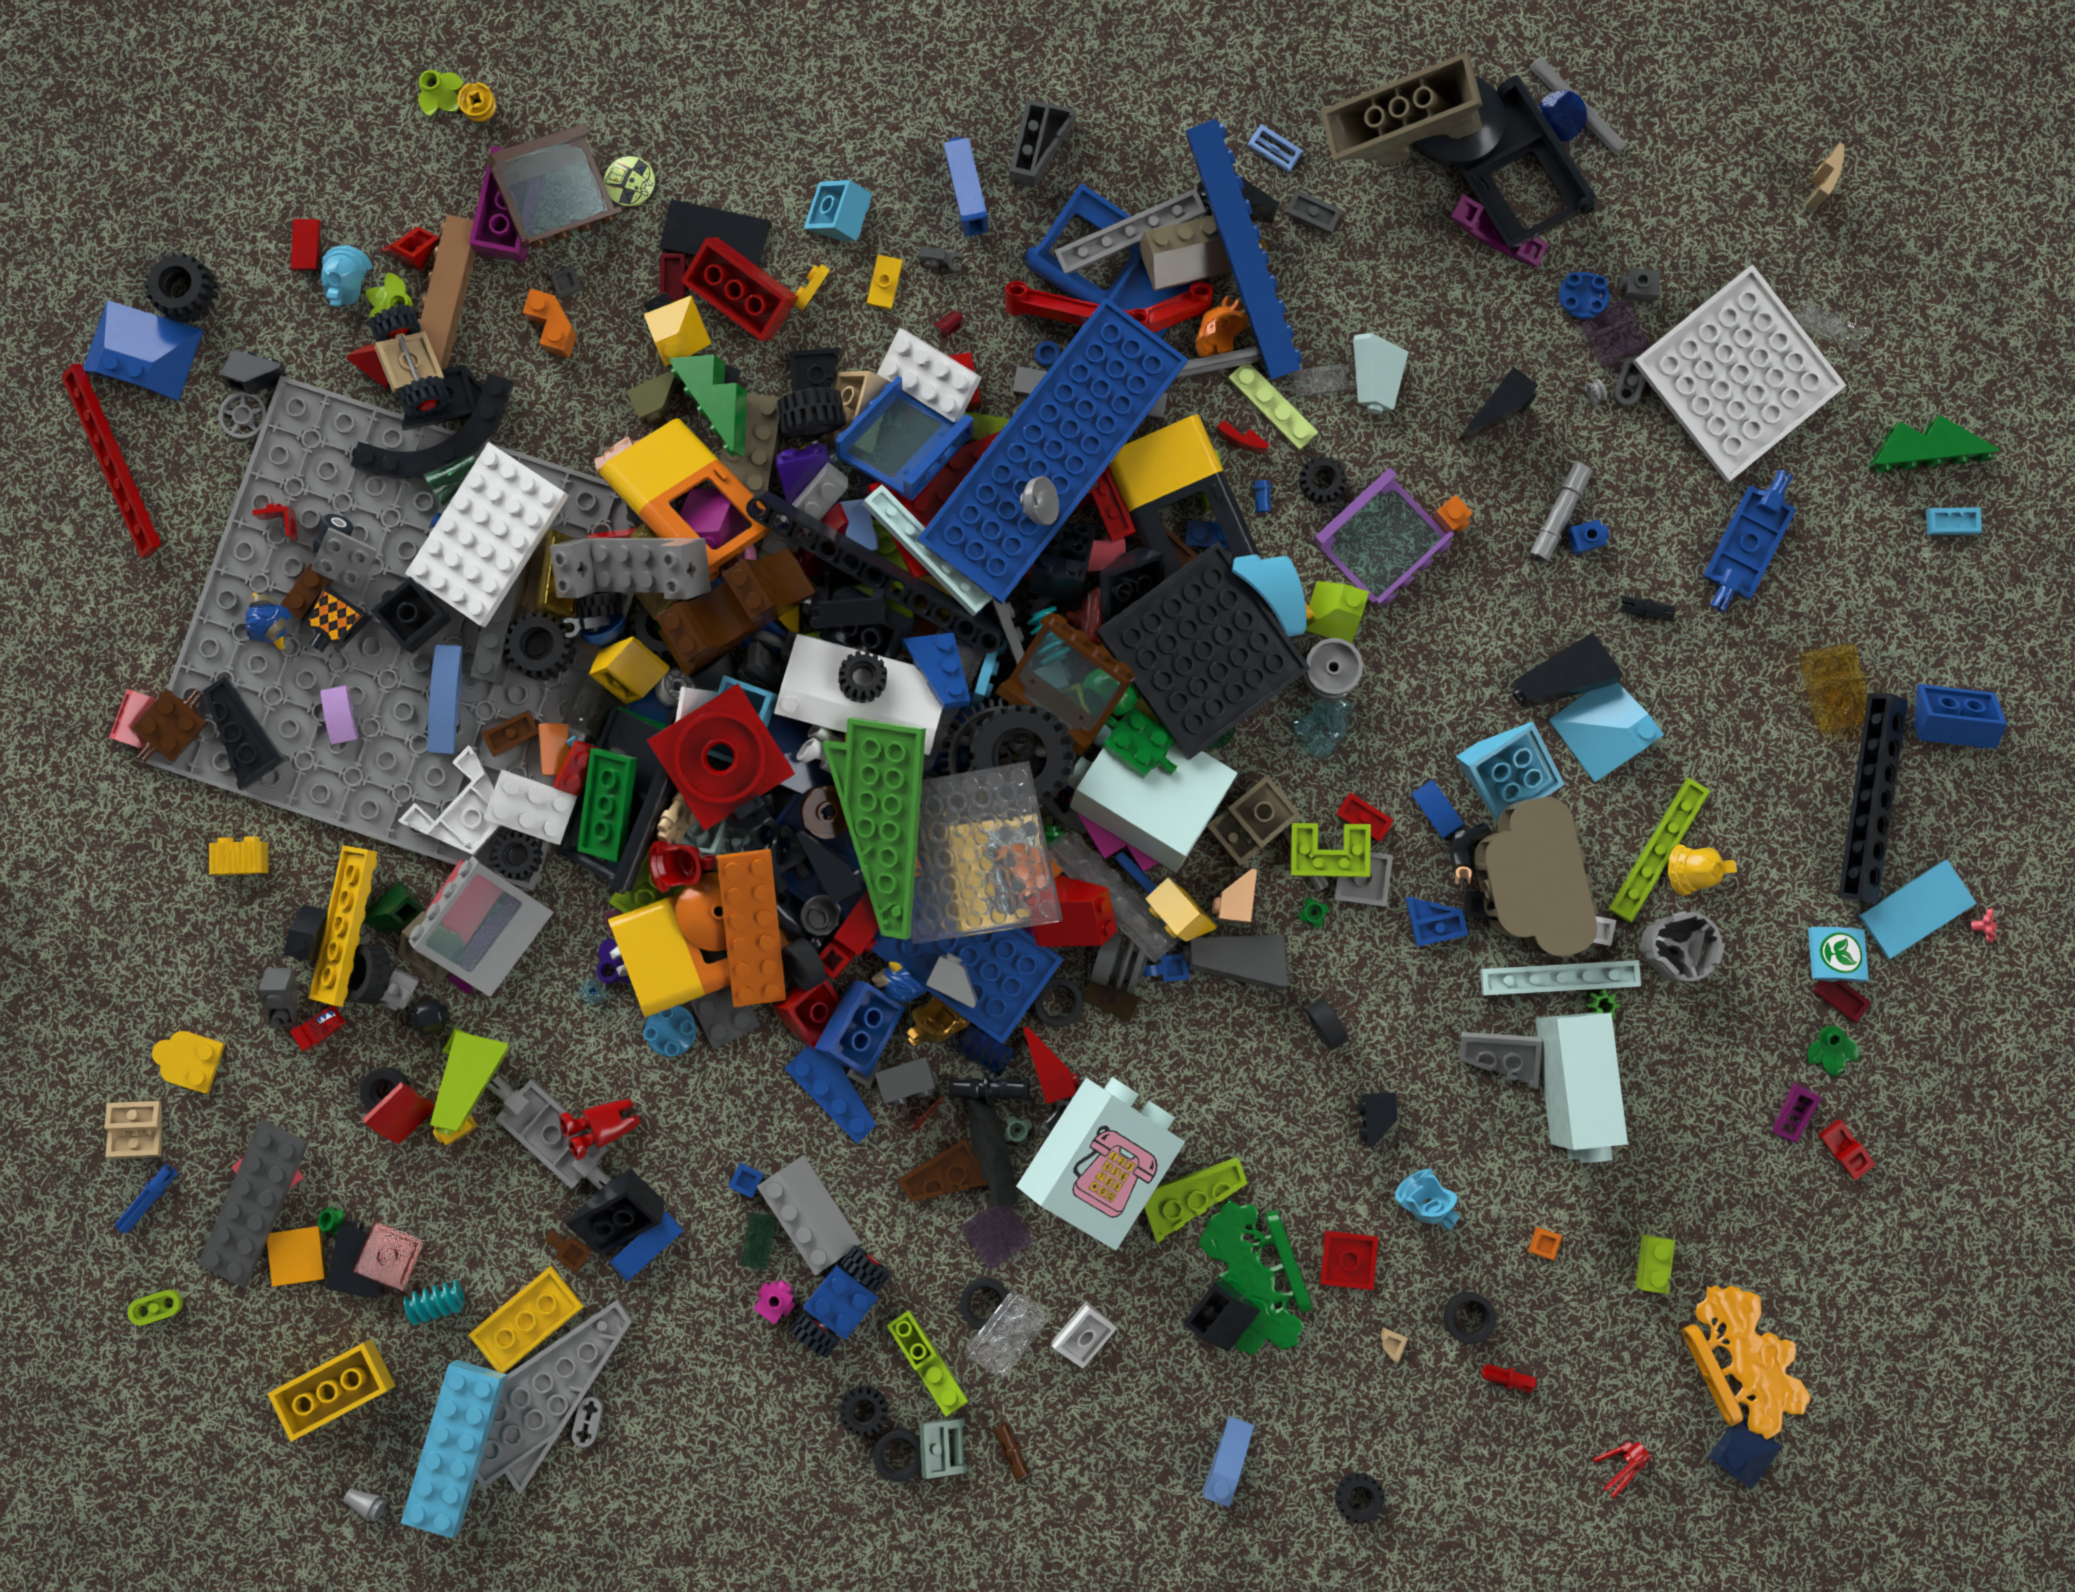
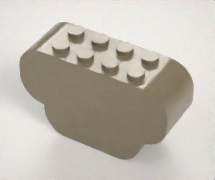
M1533 798L1514 802L1507 806L1499 817L1498 833L1491 834L1478 843L1474 851L1473 862L1480 892H1484L1486 897L1482 898L1485 912L1488 916H1497L1498 921L1487 919L1489 925L1502 935L1523 937L1527 946L1537 953L1567 956L1582 952L1593 943L1597 933L1595 915L1598 914L1595 900L1591 899L1589 891L1592 888L1590 876L1585 873L1583 865L1586 862L1584 850L1579 847L1577 839L1580 837L1579 827L1573 821L1569 808L1556 798ZM1494 902L1495 909L1487 910V903Z

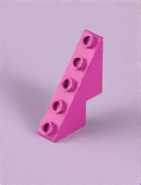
M1074 794L1072 798L1068 799L1069 804H1071ZM1074 810L1087 828L1086 832L1103 860L1126 847L1142 872L1159 863Z

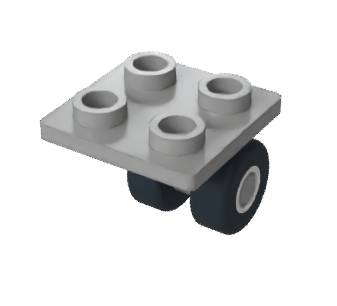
M327 514L323 517L320 524L322 532L315 536L312 544L317 555L311 570L356 591H360L378 549L351 537L353 525L348 519L337 514Z

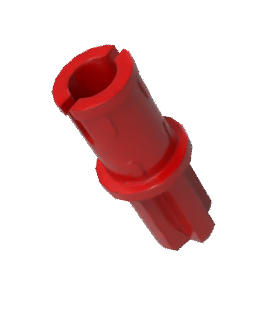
M1485 1364L1482 1368L1481 1377L1483 1379L1502 1384L1506 1389L1511 1387L1528 1392L1529 1394L1533 1393L1531 1388L1535 1389L1536 1377L1515 1372L1511 1367L1507 1370L1491 1364Z

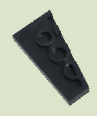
M221 677L203 690L212 718L220 732V740L227 751L230 767L235 773L239 790H245L285 762L279 750L228 677Z

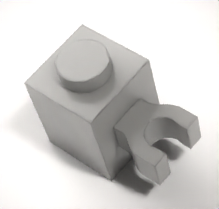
M395 967L390 976L388 988L384 996L380 998L384 1000L382 1004L396 1011L398 1007L404 1010L419 979Z

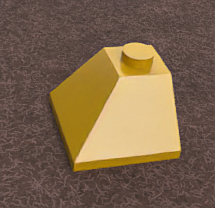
M692 295L644 314L665 366L671 364L669 362L670 358L690 357L712 344Z

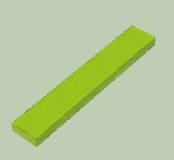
M1689 777L1685 779L1608 908L1610 912L1628 923L1633 922L1667 865L1672 850L1682 840L1710 790Z

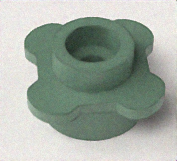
M1010 1116L1007 1119V1131L1004 1132L1005 1140L1007 1142L1013 1140L1020 1145L1027 1144L1028 1131L1032 1128V1123L1027 1119L1022 1121L1018 1120L1015 1116ZM1016 1128L1020 1129L1019 1133L1015 1132Z

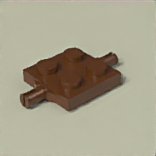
M195 688L192 694L184 700L176 696L169 689H165L132 726V729L147 744L136 756L146 763L156 751L164 755L171 762H175L208 725V722L198 714L194 707L204 697V694Z

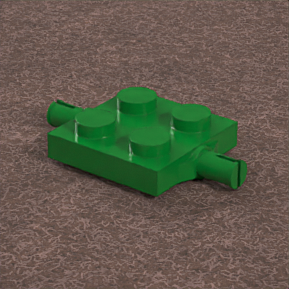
M1135 707L1119 722L1110 715L1105 725L1112 729L1110 736L1104 741L1103 749L1143 779L1151 770L1158 766L1170 775L1175 772L1178 766L1166 758L1168 750L1175 743L1167 731Z

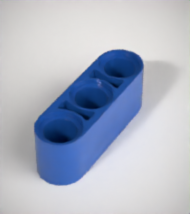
M666 1211L663 1213L661 1224L637 1236L609 1263L627 1283L684 1230Z

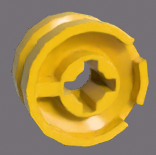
M480 82L475 84L468 83L459 91L457 97L458 105L470 121L477 123L485 122L495 114L497 108L496 99L485 84ZM477 99H480V100H481V104H480V103H476V104L473 105V103H474L475 100H477Z

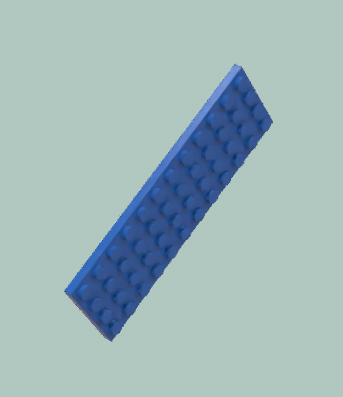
M1105 297L921 533L917 542L1002 605L1178 376L1189 359ZM1040 476L1047 477L1053 483L1058 495V516L1054 523L1050 525L1034 523L1023 513V507L1020 504L1021 494H1023L1028 482Z
M795 793L775 822L780 827L787 824L798 839L796 833L807 829L802 825L800 807L804 796ZM830 805L822 808L823 819L833 814V810L829 808ZM849 828L845 832L842 831L839 835H836L837 837L831 839L821 838L855 862L858 868L860 867ZM770 829L768 830V832L766 833V835L763 837V840H768V839H770V837H771V831H770ZM787 838L780 840L783 848L790 847V842ZM918 854L925 874L915 877L911 936L907 940L883 936L879 929L874 936L877 942L871 950L888 963L904 961L903 968H906L911 977L920 983L921 986L1003 1044L1064 958L1049 947L1036 946L1034 936L1016 923L965 932L954 931L947 874ZM810 860L806 862L810 868L811 875L799 881L793 870L784 875L790 885V888L787 890L803 902L817 895L828 896ZM867 887L838 902L841 907L838 927L841 928L867 890ZM990 906V912L993 917L1003 915ZM948 953L954 954L962 959V964L966 965L978 1000L974 1008L926 985L941 954L945 956Z

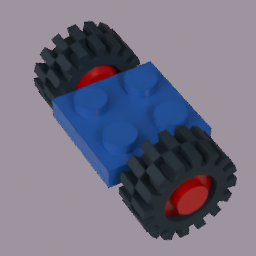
M854 1245L841 1261V1264L848 1272L836 1264L804 1304L803 1308L806 1311H802L790 1327V1330L798 1340L802 1341L805 1346L807 1345L810 1350L815 1351L816 1354L821 1355L823 1358H827L840 1342V1338L836 1333L846 1340L877 1301L878 1295L870 1289L879 1292L892 1275L884 1265L857 1245Z

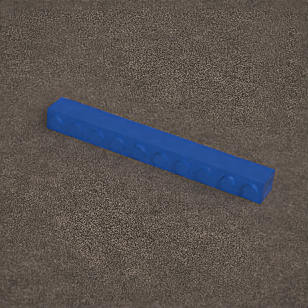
M1216 118L1187 129L1184 132L1246 314L1249 317V323L1268 378L1273 380L1301 369L1299 363L1303 362L1298 347H1293L1291 338H1294V333L1290 323H1285L1283 314L1286 313V309L1282 299H1277L1274 290L1278 288L1273 273L1270 275L1266 267V264H1269L1268 255L1265 249H1260L1258 239H1261L1257 224L1252 225L1249 216L1253 213L1249 200H1244L1241 189H1244L1242 178L1239 173L1235 175L1232 164H1235L1236 161L1232 149L1226 148L1224 139L1227 138L1224 125L1223 123L1218 124Z

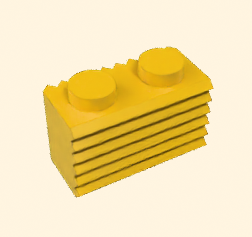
M255 836L244 837V842H234V838L229 837L218 838V843H209V874H268V842L260 841V837Z

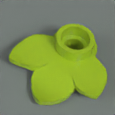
M435 70L424 71L419 78V87L422 91L418 102L422 111L429 117L438 108L447 112H457L459 105L458 95L455 91L464 85L462 79L452 72L440 74ZM430 80L436 81L433 87L428 86Z
M386 274L385 287H374L365 291L369 302L374 306L369 314L370 318L375 317L374 314L377 312L382 313L381 310L390 309V306L396 308L399 302H404L405 305L413 307L412 299L406 294V284L395 274Z

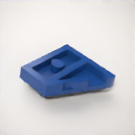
M1414 897L1405 898L1416 947L1469 935L1463 909L1448 907Z

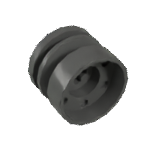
M1115 933L1099 947L1089 981L1106 986L1111 976L1117 977L1116 990L1120 991L1123 980L1128 981L1126 993L1133 994L1135 987L1141 981L1146 966L1148 942L1141 941L1138 951H1134L1135 938H1131L1125 948L1121 946L1122 934Z

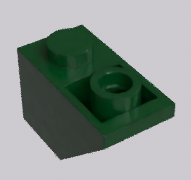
M399 881L365 911L364 921L378 933L403 929L425 909L418 897Z

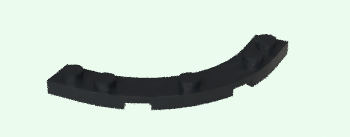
M487 374L479 401L471 417L459 431L442 443L423 450L401 452L379 448L358 441L350 466L372 474L396 479L431 477L459 466L480 450L481 445L496 431L507 408L514 382Z

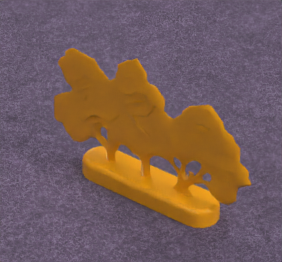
M1716 1285L1707 1287L1706 1299L1697 1304L1695 1314L1697 1319L1703 1324L1711 1326L1709 1341L1706 1340L1701 1329L1695 1324L1683 1328L1681 1331L1724 1420L1730 1426L1742 1422L1743 1413L1738 1403H1744L1748 1405L1750 1411L1747 1423L1749 1430L1756 1434H1762L1765 1439H1769L1782 1431L1784 1411L1792 1415H1803L1806 1411V1405L1809 1404L1811 1399L1802 1381L1785 1373L1786 1368L1795 1361V1343L1786 1339L1781 1341L1777 1335L1769 1332L1762 1336L1755 1332L1757 1322L1762 1314L1761 1298L1759 1295L1749 1291L1743 1292L1740 1288L1731 1285L1723 1290ZM1717 1318V1323L1713 1326L1712 1319ZM1721 1323H1725L1727 1327L1725 1334L1720 1339H1717V1336L1720 1335L1717 1329ZM1727 1339L1730 1343L1723 1344L1722 1341ZM1717 1346L1725 1347L1732 1356L1731 1365L1722 1370L1712 1352ZM1728 1374L1734 1375L1742 1383L1743 1387L1737 1396H1734L1725 1378ZM1754 1394L1756 1396L1755 1400L1750 1401L1747 1397Z

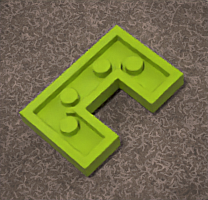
M1291 823V876L1370 877L1371 824H1344L1343 850H1318V823Z

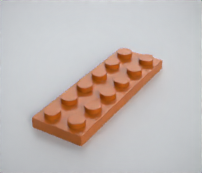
M763 849L716 855L733 1007L786 1000L771 850Z

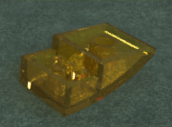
M1845 642L1798 653L1803 679L1819 733L1864 724L1868 693L1865 672L1860 670L1857 645Z

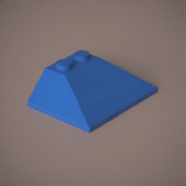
M107 300L83 369L85 373L105 379L110 377L148 389L156 395L179 401L204 330Z

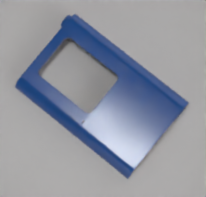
M1080 183L1041 243L1036 248L1031 246L1024 257V260L1027 261L1025 267L1072 298L1100 304L1106 297L1119 308L1127 311L1136 308H1149L1189 291L1194 283L1200 282L1196 281L1154 291L1138 244L1128 248L1131 250L1132 255L1108 290H1102L1077 272L1069 275L1065 274L1059 261L1050 255L1049 250L1072 216L1078 215L1100 230L1132 217L1082 183ZM1169 327L1154 334L1162 339Z

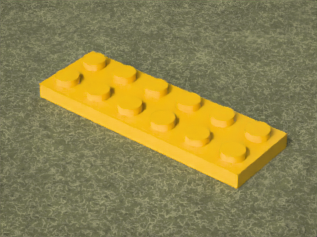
M342 845L309 999L343 1007L344 1000L348 995L349 977L354 969L353 959L355 950L360 942V928L366 915L365 906L367 897L371 892L372 874L377 866L376 851Z

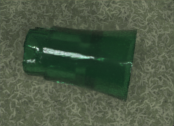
M471 453L463 459L460 457L437 470L423 474L442 506L454 497L475 464L476 460Z

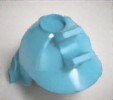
M349 245L333 247L322 257L321 280L325 297L330 301V306L333 307L354 304L360 296L361 282L364 280L366 270L372 269V264L364 252Z
M1424 1169L1413 1173L1399 1184L1395 1192V1198L1399 1205L1406 1208L1421 1222L1432 1225L1440 1222L1446 1230L1450 1231L1460 1218L1455 1211L1451 1210L1457 1202V1195L1440 1185L1438 1179L1433 1175L1432 1169ZM1431 1198L1430 1202L1424 1204L1425 1199Z

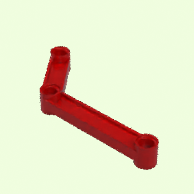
M1021 281L1010 282L1005 288L1006 312L1013 316L1027 313L1083 326L1100 305L1029 289L1027 284ZM1197 282L1190 287L1189 291L1149 308L1123 311L1151 332L1156 333L1193 316L1203 317L1207 311L1212 309L1213 287L1205 282Z

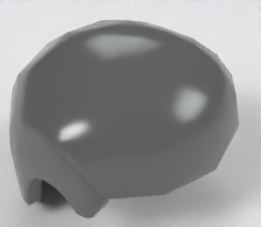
M827 895L814 896L807 900L801 909V924L812 935H828L839 925L841 907L838 903L833 905Z

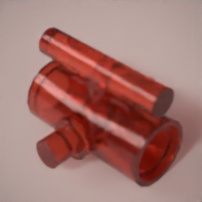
M1095 588L1094 591L1083 592L1081 610H1077V612L1067 611L1066 621L1075 622V625H1079V630L1084 632L1091 642L1102 647V642L1095 634V631L1105 623H1102L1100 588Z

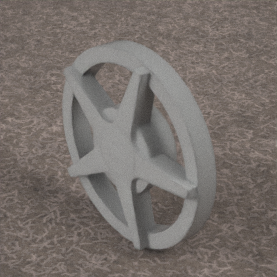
M237 392L231 394L222 402L218 413L219 423L222 429L236 439H250L260 433L267 414V408L264 402L255 394L250 395L244 392ZM241 397L240 405L236 406L233 410H225L231 401ZM245 397L255 399L261 407L251 409L246 405ZM262 411L261 423L256 428L253 424L254 415ZM224 413L231 415L235 422L231 431L225 425ZM241 426H249L254 430L247 434H236V431Z

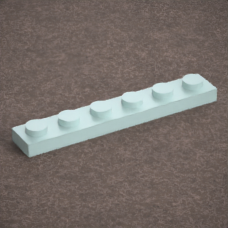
M883 485L879 486L863 501L862 505L973 617L991 601V596L917 542L925 527Z
M1639 960L1480 969L1482 995L1641 986Z

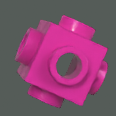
M774 1279L770 1285L765 1282L756 1295L760 1300L753 1310L773 1324H776L782 1314L787 1317L796 1304L792 1301L796 1295L792 1292L793 1287L781 1279L779 1282ZM773 1297H777L779 1303L774 1302Z

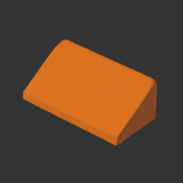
M568 723L539 724L542 775L553 777L558 775L570 751V747L566 742L569 740Z

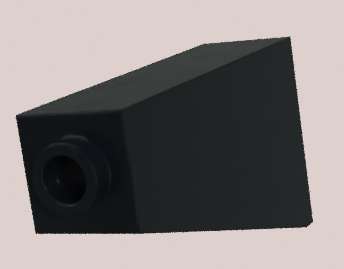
M1592 632L1515 679L1511 692L1514 699L1519 704L1523 703L1525 708L1528 709L1616 684L1620 681L1623 673Z

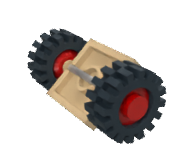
M398 305L396 308L390 306L388 310H381L382 313L377 312L374 314L375 317H371L369 321V326L376 340L374 348L392 392H399L398 396L405 413L413 417H417L419 414L420 416H425V413L432 414L434 410L439 411L441 407H445L450 402V396L443 382L444 376L426 332H420L421 326L413 307L409 305L404 307L403 305Z

